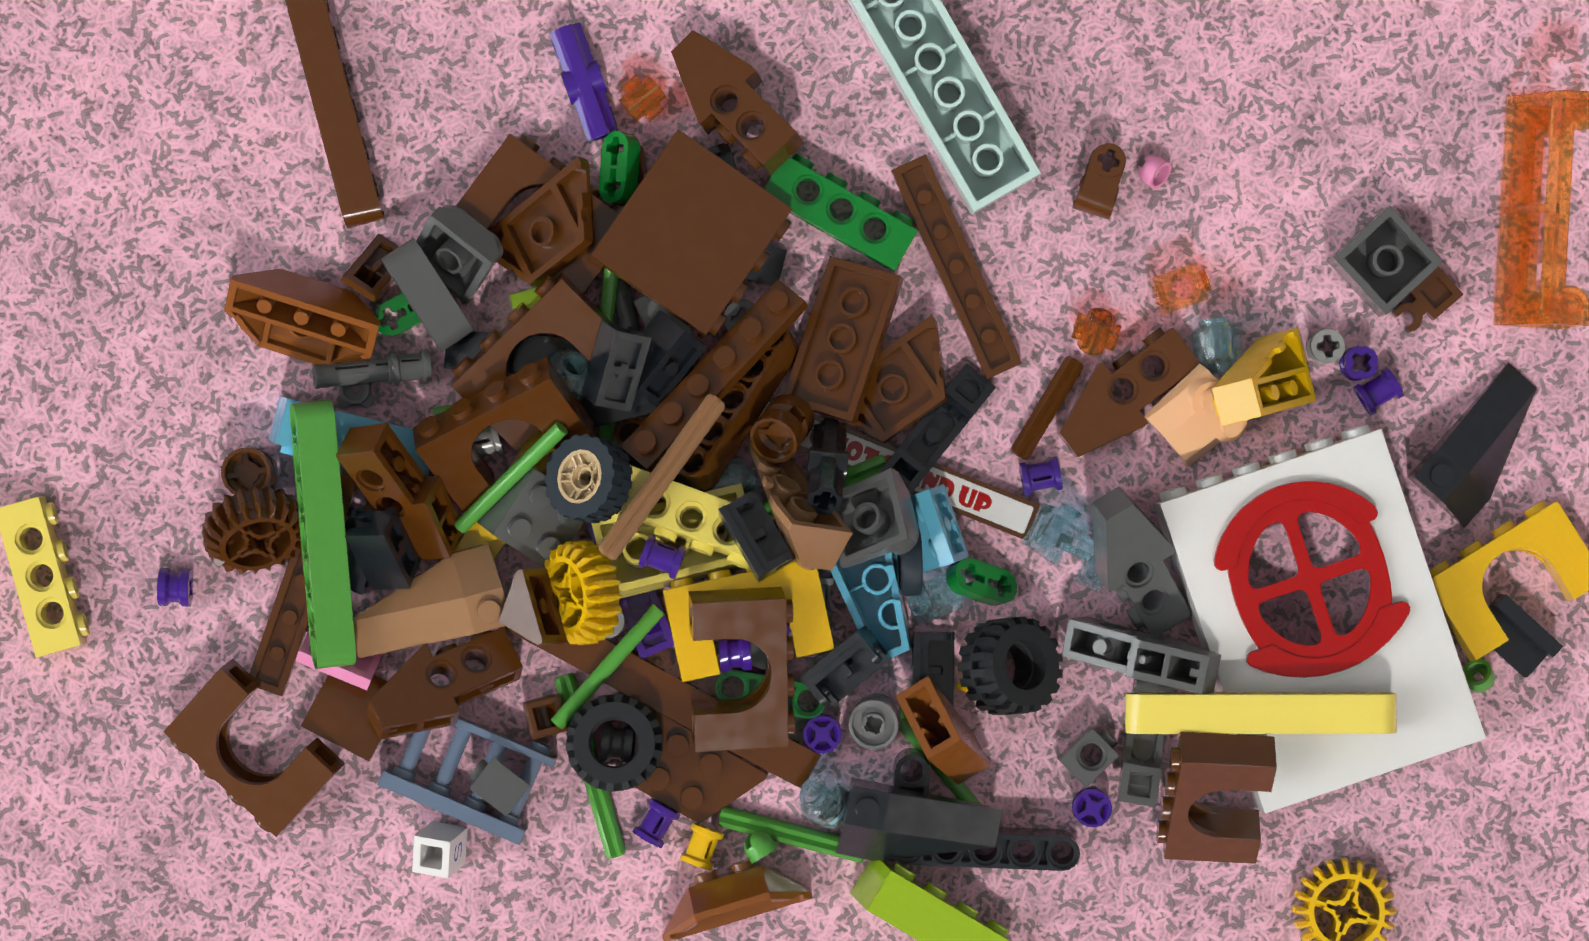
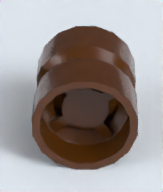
M782 394L775 397L751 428L749 438L752 448L757 455L773 463H782L791 459L814 426L813 410L806 401L798 396Z
M239 448L232 451L225 458L221 466V478L224 486L234 495L237 494L238 488L244 492L251 490L253 485L258 490H262L268 485L273 488L277 480V466L274 459L265 451L257 448Z

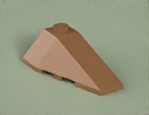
M750 442L748 446L782 538L796 559L795 562L807 570H814L816 568L832 571L853 532L835 510L830 515L816 514L815 509L808 505L809 481H806L805 472L793 457L782 463L766 461L757 455Z
M485 543L453 552L450 558L441 559L439 563L430 569L416 575L410 589H398L355 615L353 623L358 658L464 637L505 626L498 621L506 599L489 544Z

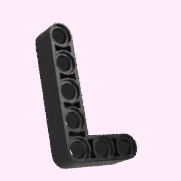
M906 748L897 754L893 765V786L929 793V766L923 752L915 748ZM912 759L917 760L922 765L919 774L909 777L901 772V766L904 762ZM999 827L995 848L988 855H980L975 850L947 854L897 858L896 860L906 865L1065 871L1075 867L1078 863L1080 849L1074 836L1065 830ZM1026 840L1031 842L1034 846L1029 855L1020 857L1013 853V847L1019 841ZM1059 842H1066L1072 846L1071 852L1064 858H1056L1051 854L1052 848Z

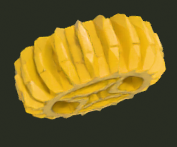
M576 540L558 545L557 549L550 551V559L545 560L544 563L565 635L570 644L589 645L605 640L606 636L613 634V627L617 626L619 622L617 614L622 612L619 599L623 595L619 593L618 587L621 581L617 580L615 575L617 567L610 564L611 559L604 556L598 549L599 545H595L593 541Z
M1342 857L1338 870L1334 862L1329 859L1325 861L1327 873L1323 874L1322 870L1317 866L1311 869L1312 873L1317 877L1314 882L1307 877H1302L1301 882L1309 889L1307 893L1295 890L1294 896L1304 900V904L1292 906V912L1304 914V917L1293 922L1294 926L1297 929L1308 927L1300 936L1302 941H1311L1316 938L1314 941H1340L1342 935H1346L1348 928L1355 923L1369 924V926L1361 935L1345 941H1373L1375 938L1379 941L1388 940L1380 931L1382 927L1389 930L1394 929V923L1386 920L1385 915H1394L1397 913V909L1393 906H1385V903L1393 900L1395 895L1391 891L1380 892L1388 884L1387 879L1384 877L1373 882L1377 876V869L1371 866L1363 874L1364 862L1356 860L1352 870H1350L1349 860ZM1348 879L1346 886L1343 885L1341 892L1337 896L1325 897L1319 895L1329 884L1338 880ZM1360 882L1367 887L1372 895L1374 914L1359 907L1358 896L1360 892L1357 889ZM1350 900L1351 903L1348 906L1358 914H1361V916L1345 914L1339 920L1338 917L1341 915L1334 908L1328 906V904L1344 906ZM1315 906L1328 911L1331 916L1329 937L1324 936L1317 926L1314 915Z

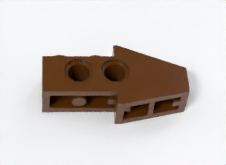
M694 30L671 51L698 123L708 135L715 129L728 144L732 145L735 141L745 149L741 156L756 171L762 166L772 175L804 144L799 134L755 91L763 81L750 64ZM737 99V105L733 110L729 112L721 111L725 101ZM756 124L764 125L760 135L754 138L747 137L750 127Z
M1161 327L1156 329L1142 340L1146 345L1144 349L1136 355H1133L1129 350L1115 360L1112 365L1116 370L1112 373L1103 362L1095 366L1057 432L1075 458L1146 426L1148 421L1140 410L1200 364L1174 328L1166 332ZM1147 356L1158 358L1162 364L1161 373L1156 378L1149 377L1143 372L1142 363ZM1117 379H1124L1131 386V395L1125 401L1116 399L1112 394V384Z
M388 423L350 428L336 457L368 500L363 512L387 510L388 507H395L421 558L425 561L450 558L462 533L454 525L458 515L439 475L429 477L424 475Z
M504 628L474 634L470 638L471 641L457 646L456 643L446 645L439 649L434 657L427 643L422 645L369 700L367 715L379 739L382 740L451 726L457 723L460 713L459 705L519 680L523 665ZM476 659L482 662L485 668L474 671L468 668L465 662ZM435 674H442L449 679L450 683L439 686L434 684L430 677Z

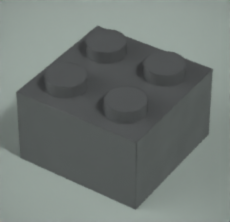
M1391 206L1382 209L1327 260L1378 317L1387 315L1443 263Z
M533 466L477 522L492 535L545 567V560L550 559V551L557 549L558 545L572 541L584 522L563 517L557 509L552 507L550 504L551 500L547 497L545 491L547 490L545 484L546 474Z

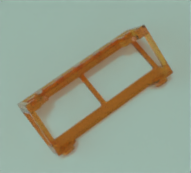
M1556 90L1506 97L1493 326L1572 330L1589 326L1588 296L1578 287L1566 286L1574 130L1589 129V91ZM1544 138H1549L1546 202L1540 204ZM1540 212H1544L1541 289H1536Z

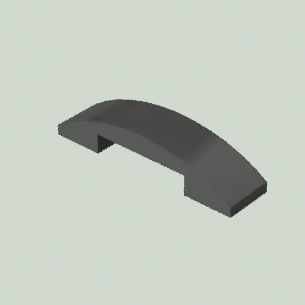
M1135 679L1133 692H1174V688ZM1125 733L1117 801L1149 807L1157 806L1162 773L1160 767L1166 734Z

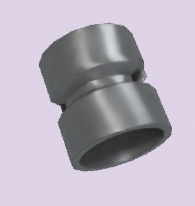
M874 693L865 696L856 704L849 717L851 737L858 745L872 750L881 749L889 745L894 740L901 725L899 706L892 698L884 694Z

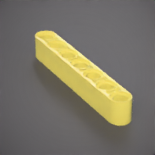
M1125 693V733L1393 734L1397 733L1396 693Z

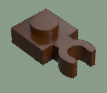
M1438 266L1409 293L1414 301L1397 306L1391 315L1396 318L1403 311L1410 312L1413 317L1412 323L1404 329L1409 333L1420 327L1425 313L1431 320H1435L1463 296V293Z

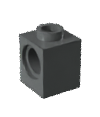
M1089 726L1057 759L1087 788L1119 756L1113 750L1118 743L1102 727L1096 732ZM1087 744H1096L1100 748V758L1094 764H1085L1080 758V752Z
M495 757L489 763L482 759L469 776L474 781L470 789L506 817L531 786Z

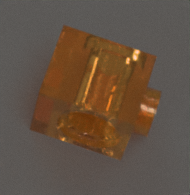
M1196 263L1149 280L1161 316L1208 300L1206 292L1211 291L1210 282L1205 270H1198ZM1176 278H1184L1190 283L1191 294L1187 299H1180L1174 295L1172 284Z

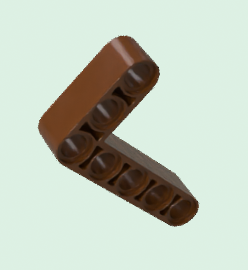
M789 328L777 340L781 341L776 345H772L721 399L725 404V409L673 481L702 492L709 491L717 484L796 359L799 345ZM761 371L760 374L753 377L757 372ZM741 403L738 407L733 408L736 404ZM636 417L619 421L613 431V438L616 444L621 446L644 420ZM721 434L719 438L713 440L715 436ZM701 466L697 471L692 472L696 467Z

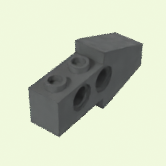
M1120 487L1092 502L1094 571L1109 592L1115 590L1122 603L1128 600L1131 608L1127 609L1126 612L1136 629L1139 630L1144 627L1148 633L1161 635L1192 616L1163 561L1176 553V551L1160 529Z
M1091 617L1070 618L1068 620L1061 656L1125 673L1126 677L1198 694L1214 693L1221 654L1167 635H1155Z

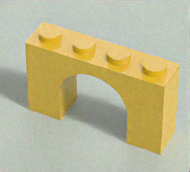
M1544 500L1536 503L1524 511L1527 518L1514 526L1513 522L1509 520L1491 531L1495 537L1491 541L1481 545L1479 540L1460 550L1459 553L1462 558L1449 566L1448 562L1444 560L1429 569L1448 627L1469 661L1478 660L1509 640L1487 606L1482 589L1483 577L1487 567L1503 552L1521 551L1537 558L1548 570L1567 601L1575 600L1589 591V550L1558 501L1546 505Z
M793 562L760 582L757 581L750 567L746 569L747 573L733 576L730 569L708 573L709 581L695 584L693 577L671 581V589L663 590L682 682L721 675L715 641H693L689 629L688 591L782 587L786 599H792L793 623H789L796 657L801 658L833 651L835 648L818 569L807 570Z

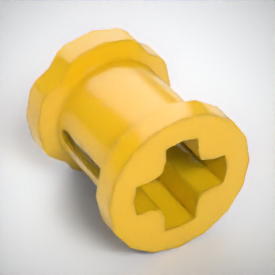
M692 823L691 829L693 834L686 853H681L680 860L702 869L712 870L713 863L711 859L717 842L723 839L724 833L699 823Z

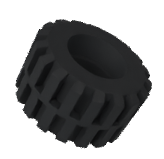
M1026 617L987 620L986 623H979L974 627L975 632L967 634L964 638L967 645L961 646L959 655L962 656V662L957 664L958 671H962L963 678L959 679L961 687H967L968 691L965 695L969 701H976L975 707L981 711L988 710V714L991 715L1027 714L1041 710V705H1048L1053 700L1051 694L1057 693L1060 687L1057 679L1063 676V670L1059 669V662L1063 661V658L1061 656L1062 653H1057L1056 647L1059 644L1056 638L1049 637L1051 631L1046 626H1039L1040 621L1033 618L1027 619ZM1008 651L1011 652L1015 661V676L1012 682L1007 675L1005 666Z
M621 694L603 695L588 701L575 713L566 733L567 740L565 745L571 767H573L582 780L597 789L605 791H624L640 785L652 775L660 762L663 751L662 730L652 711L639 700ZM609 720L626 722L634 729L638 739L635 755L630 761L620 766H609L597 759L592 749V737L595 730L602 723Z

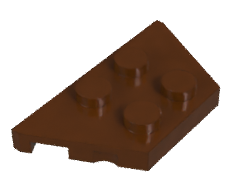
M577 157L489 229L490 232L499 238L503 247V255L497 263L505 269L515 272L516 276L528 285L538 287L548 276L554 275L593 243L590 166L587 159Z
M931 315L880 351L856 424L847 422L848 424L886 443L948 400L938 323L934 316Z
M648 707L657 718L661 727L663 751L660 762L652 775L635 787L700 824L764 781L768 776V773L727 750L695 752L692 742V731ZM636 733L634 755L638 747V739Z

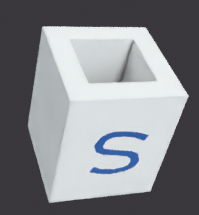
M435 821L427 824L414 835L412 872L442 878L451 877L466 863L467 827Z

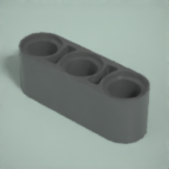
M414 238L381 258L387 271L441 352L474 331Z

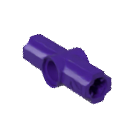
M581 23L569 24L550 32L551 42L563 70L561 72L562 80L571 105H575L587 142L603 139L609 133L618 131L613 111L605 94L608 93L597 60H593Z

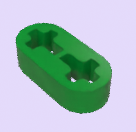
M613 131L603 141L599 194L605 202L624 206L638 187L641 149L638 138L633 134ZM624 146L623 151L619 152V147ZM621 184L620 190H616V185Z
M402 293L382 303L374 312V315L381 322L385 318L384 311L386 309L397 313L405 308L407 314L397 320L399 327L396 329H392L389 325L383 327L380 323L379 332L386 336L394 337L421 324L415 312L410 310V304Z
M965 558L952 563L946 572L947 584L953 592L990 606H998L1010 602L1017 593V583L1010 572L974 558ZM965 570L967 577L976 580L966 583V578L961 575V571ZM997 581V586L1002 588V593L998 594V589L988 585V583Z

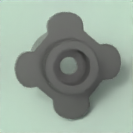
M372 383L357 384L359 387L357 393L352 391V387L355 385L339 386L340 395L337 397V403L342 408H349L351 405H362L365 408L371 407L375 402V396L372 394L371 388Z

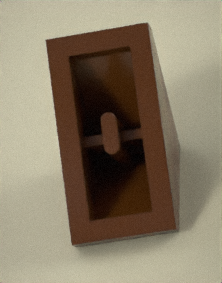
M378 234L345 272L341 281L379 304L394 281L382 263L381 258L399 246Z
M520 569L516 571L498 622L536 645H557L568 642L547 569Z

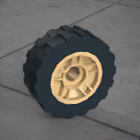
M577 434L569 440L565 439L560 443L561 446L554 450L551 461H548L546 467L548 470L545 476V484L547 486L545 491L547 497L551 500L550 504L559 511L560 515L569 519L595 524L600 523V521H607L611 519L612 515L620 512L622 505L629 498V490L632 489L631 475L633 471L629 464L630 459L628 455L622 451L623 448L619 444L590 434H584L583 436Z

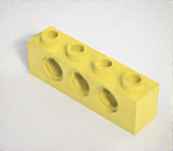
M630 465L633 471L631 475L632 489L629 490L627 502L622 505L620 512L614 515L618 516V518L651 474L650 472ZM672 481L661 497L666 503L665 510L659 515L649 514L641 524L655 529L653 535L660 539L675 543L676 538L691 542L690 549L712 556L713 551L728 556L726 560L728 563L743 569L749 568L735 542H724L717 535L718 529L724 525L719 517L718 509L731 503L730 501ZM687 511H697L702 515L703 521L697 528L689 529L682 525V515Z
M38 496L0 507V533L36 658L87 644L85 636L90 635L87 617L84 613L78 614L75 599L80 597L76 579L74 576L68 577L64 562L69 561L66 543L63 539H57L54 525L59 524L58 514L54 503H47L45 496ZM32 528L38 529L43 537L41 546L36 550L30 548L26 542V535ZM42 565H47L53 572V580L47 587L42 586L36 578L37 570ZM52 602L59 603L64 611L62 620L57 624L51 622L47 616V608Z

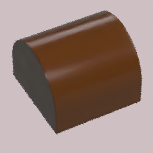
M560 693L522 702L531 740L567 731L568 724L563 729H560L551 721V718L563 706Z

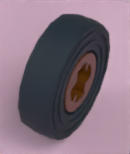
M920 530L918 541L914 548L905 554L898 555L899 589L902 596H917L922 593L923 557Z

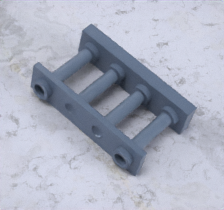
M458 716L457 723L453 724L457 726L456 732L435 781L431 780L429 785H425L414 780L416 777L414 769L431 730L413 733L400 765H395L393 771L386 768L382 772L377 784L378 786L520 845L528 829L520 825L523 820L520 815L541 765L544 763L553 767L558 757L551 755L553 748L544 743L531 740L530 744L527 745ZM471 733L493 741L485 759L488 763L493 757L501 762L507 748L528 756L520 777L531 786L507 817L502 813L498 816L485 810L487 803L474 791L471 792L470 796L466 795L464 801L450 795L452 789L449 785Z

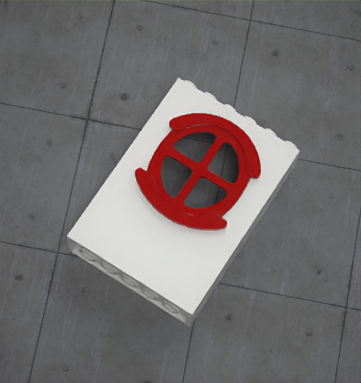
M1368 424L1340 432L1342 440L1333 442L1332 437H1325L1304 444L1306 452L1297 454L1296 450L1293 449L1268 456L1270 464L1260 467L1259 462H1251L1231 469L1233 476L1223 479L1222 474H1215L1195 481L1197 489L1188 492L1185 486L1159 493L1161 501L1152 503L1161 531L1176 551L1170 557L1185 602L1192 614L1191 619L1201 648L1221 654L1215 684L1216 692L1396 693L1397 733L1234 734L1275 737L1277 769L1272 792L1250 791L1255 808L1265 814L1486 739L1382 429L1370 430ZM1305 512H1315L1334 519L1343 525L1356 539L1360 547L1359 553L1356 556L1321 568L1314 567L1298 525V517ZM1279 522L1285 528L1298 572L1294 577L1255 589L1249 583L1248 574L1253 547L1261 533L1269 525ZM1359 569H1365L1370 576V591L1365 611L1357 625L1350 632L1338 635L1334 631L1321 592V584L1326 580ZM1297 590L1305 591L1321 635L1320 641L1315 645L1305 646L1283 638L1264 621L1259 613V605L1264 601Z

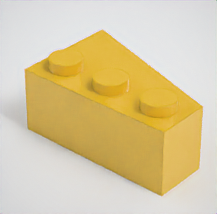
M1298 327L1264 335L1256 339L1212 388L1214 395L1213 406L1220 418L1221 426L1317 401Z

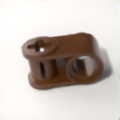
M1106 143L1093 150L1084 176L1080 180V188L1076 200L1073 202L1072 209L1107 220L1110 219L1126 164L1125 153L1119 146ZM1108 151L1113 152L1112 159L1118 162L1117 166L1110 167L1106 172L1102 170L1103 163L1097 160L1098 156H1103Z

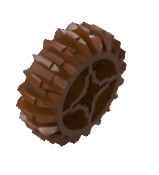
M253 485L251 490L244 492L238 488L236 495H224L223 503H212V511L205 513V521L202 524L203 530L201 532L205 551L208 552L215 565L223 566L226 572L236 569L239 575H242L247 570H252L256 575L260 569L266 568L271 571V567L275 564L285 565V558L295 557L294 550L301 548L297 500L293 494L287 495L283 488L273 491L271 486L268 485L264 489L258 490Z

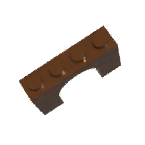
M509 134L456 206L465 210L468 215L489 230L495 225L515 197L528 189L542 187L563 170L566 165L555 157H552L549 162L537 154L540 146L524 134H521L518 139ZM591 184L593 243L552 275L555 279L563 273L584 295L604 269L603 266L599 269L587 259L623 209L620 205L613 204L609 207L598 199L600 197L599 190Z
M563 273L555 279L550 275L535 289L534 292L538 296L528 306L522 302L508 315L507 319L510 323L500 333L494 329L481 341L479 346L482 350L473 359L467 355L453 368L452 373L455 376L452 378L451 387L462 398H469L486 389L492 382L502 381L509 377L506 364L512 349L524 338L538 333H551L565 338L590 361L601 321L610 320ZM504 420L491 424L516 451L539 430L536 426L521 420Z
M548 357L536 363L526 364L519 372L502 381L492 382L483 391L469 398L458 400L452 407L435 416L424 418L418 425L413 427L415 451L435 476L439 475L447 492L463 513L495 483L494 472L473 446V442L478 434L489 425L504 420H521L536 426L545 434L556 422H560L566 427L568 433L554 446V449H558L561 446L560 443L565 439L569 440L577 434L596 436L594 421Z
M782 587L688 591L689 629L693 641L741 639L755 644L767 656L765 676L760 685L750 694L735 700L691 702V731L695 752L789 747L788 734L795 733L794 711L788 710V697H794L795 692L793 673L787 674V660L794 659L793 637H787V623H793L794 616L792 599H786Z
M231 659L212 676L163 732L170 738L171 744L178 751L188 754L198 764L199 770L207 778L215 780L226 790L227 796L232 802L243 806L249 811L260 828L271 832L277 837L346 763L317 737L282 772L262 774L243 765L231 748L229 728L236 712L261 684L237 661Z
M1180 732L1178 747H1171L1169 766L1170 771L1173 772H1166L1165 795L1169 796H1162V820L1157 821L1156 841L1157 843H1163L1164 859L1256 864L1261 843L1259 810L1212 807L1198 802L1197 799L1208 793L1221 790L1272 792L1277 769L1275 737Z

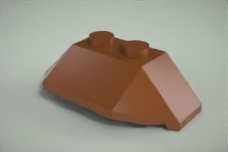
M284 269L233 275L230 279L224 308L226 314L230 318L233 317L240 328L257 346L317 365L371 358L374 353L381 323L355 292Z
M749 859L731 864L732 871L717 875L716 869L699 873L694 876L695 882L688 885L663 931V940L674 941L812 899L810 887L763 862L752 864Z

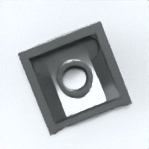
M454 205L438 207L432 213L416 240L446 288L466 306L472 300L492 267L503 255V247L499 238L468 215L465 210Z
M890 468L843 489L841 508L835 511L853 534L840 555L841 561L839 562L842 568L845 569L890 552L902 555L914 548L918 541L919 529L910 492L899 472Z

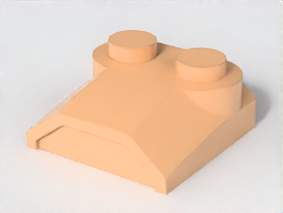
M1198 364L1144 415L1146 420L1157 429L1177 452L1187 467L1203 457L1221 441L1232 442L1238 439L1244 433L1247 426V420L1221 426L1220 418L1214 410V395L1212 391L1218 380L1201 364Z

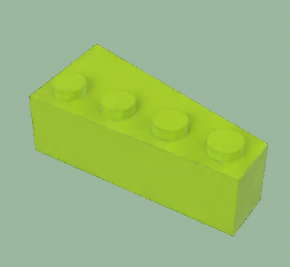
M884 860L869 861L850 892L867 911L918 941H1012L1007 937L1010 932L1008 928L993 919H990L988 924L976 917L979 913L976 909L961 900L955 905L945 898L948 894L947 892L929 881L926 885L921 884L914 879L915 873L899 863L892 866Z

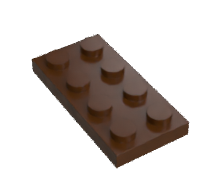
M830 256L784 394L800 397L808 403L813 412L856 424L904 279L900 275Z

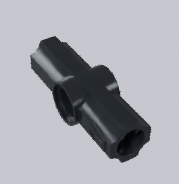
M824 418L821 423L815 424L813 428L812 447L809 448L806 481H809L808 505L815 509L816 514L830 515L832 511L841 508L849 451H845L846 428L842 427L837 419Z

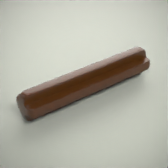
M1071 356L1064 358L1012 445L1011 452L1023 460L1030 458L1081 373L1083 364Z

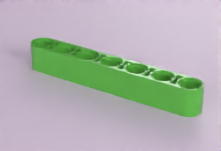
M331 400L290 404V426L312 661L315 669L354 665L356 663V645L340 465L336 457L338 443L334 407Z

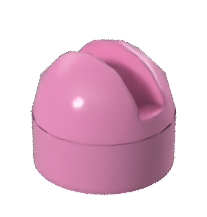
M1157 155L1146 156L1143 158L1147 161L1144 166L1138 165V175L1146 185L1152 189H1157L1168 179L1172 166Z

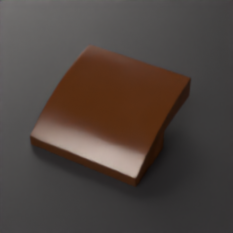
M328 675L301 727L367 761H371L381 740L367 715L369 700L388 681L374 675L368 689L365 690Z

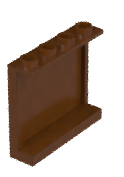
M678 129L587 260L599 269L603 266L693 328L699 333L697 337L703 339L708 332L715 335L728 316L723 314L722 311L730 300L735 304L740 300L749 286L744 282V279L750 270L753 269L758 273L770 256V253L765 249L772 238L780 241L792 223L786 219L792 208Z

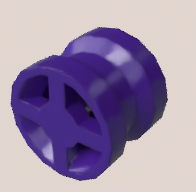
M169 568L159 569L157 579V602L159 606H168L171 602H177L183 607H191L194 577L192 569H182L180 572H172Z
M741 639L719 640L721 672H729L733 667L752 670L749 641Z
M820 714L810 718L804 726L803 736L805 743L809 749L816 753H829L837 748L841 741L840 725L830 715Z
M1087 787L1075 795L1072 801V811L1081 824L1096 828L1109 820L1112 814V804L1103 791Z

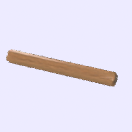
M708 394L599 544L598 549L604 556L611 560L618 558L723 412L725 404L717 396Z

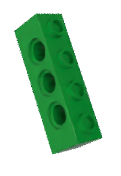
M794 153L792 158L789 157L772 174L764 189L792 208L790 214L893 273L895 272L918 230L912 227L914 220L894 210L892 215L878 208L881 204L878 199L863 191L860 192L859 196L845 189L848 184L846 181L830 172L825 177L812 170L814 163L797 153ZM806 181L813 182L819 189L818 197L810 202L801 200L797 195L798 186ZM839 200L848 202L852 207L851 217L844 221L834 219L830 213L831 205ZM872 219L881 221L885 226V235L878 240L869 239L863 230L864 224Z

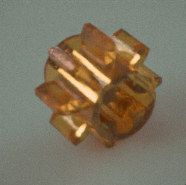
M634 75L621 86L625 94L618 100L636 122L643 116L651 122L663 112L664 108L660 105V102L666 98V95L649 75L641 81Z
M1092 308L1088 311L1087 315L1078 313L1071 337L1078 339L1077 345L1081 351L1097 356L1103 354L1105 348L1114 351L1119 339L1121 325L1115 324V316L1110 311L1103 308Z

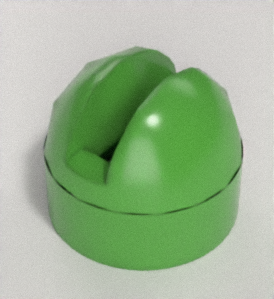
M1478 659L1470 661L1464 666L1463 672L1470 690L1475 693H1484L1493 687L1495 673L1487 661ZM1478 672L1484 678L1479 682L1474 678V675Z
M763 831L753 832V834L748 835L744 842L745 853L752 864L778 848L773 838Z

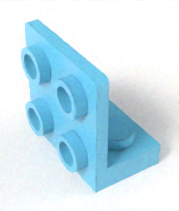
M942 484L911 495L917 525L921 533L923 572L968 558L969 554L945 485ZM895 554L896 563H897V568H898V555Z

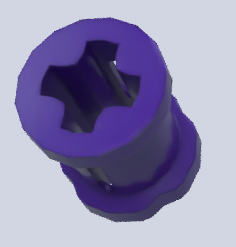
M1367 346L1349 348L1339 360L1340 371L1349 380L1359 381L1368 379L1378 369V356L1374 350ZM1364 355L1366 360L1363 366L1366 370L1353 371L1351 367L1355 362L1351 357Z
M1388 367L1383 368L1381 375L1366 384L1353 386L1356 396L1370 416L1376 413V408L1392 398L1400 399L1404 396L1398 380Z
M1057 456L1050 457V461L1032 465H1026L1025 462L1019 463L1024 496H1030L1032 491L1052 487L1056 490L1063 489Z
M650 534L641 554L638 567L645 568L649 566L668 573L669 578L675 580L687 547H673L657 541L656 536Z
M651 798L648 803L650 809L640 826H635L632 832L648 843L662 848L664 845L662 839L673 820H678L681 814L660 801Z

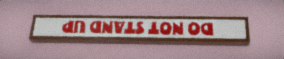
M771 398L762 413L765 411V409L768 407V405L774 398ZM814 415V425L824 420V418ZM844 427L847 434L845 451H849L848 467L878 455H884L888 461L898 449ZM813 428L798 450L809 454V448L812 447ZM937 463L934 464L911 493V495L944 484L954 512L1023 540H1027L1040 504Z

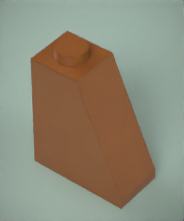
M929 676L896 695L927 759L959 785L991 766L973 731Z

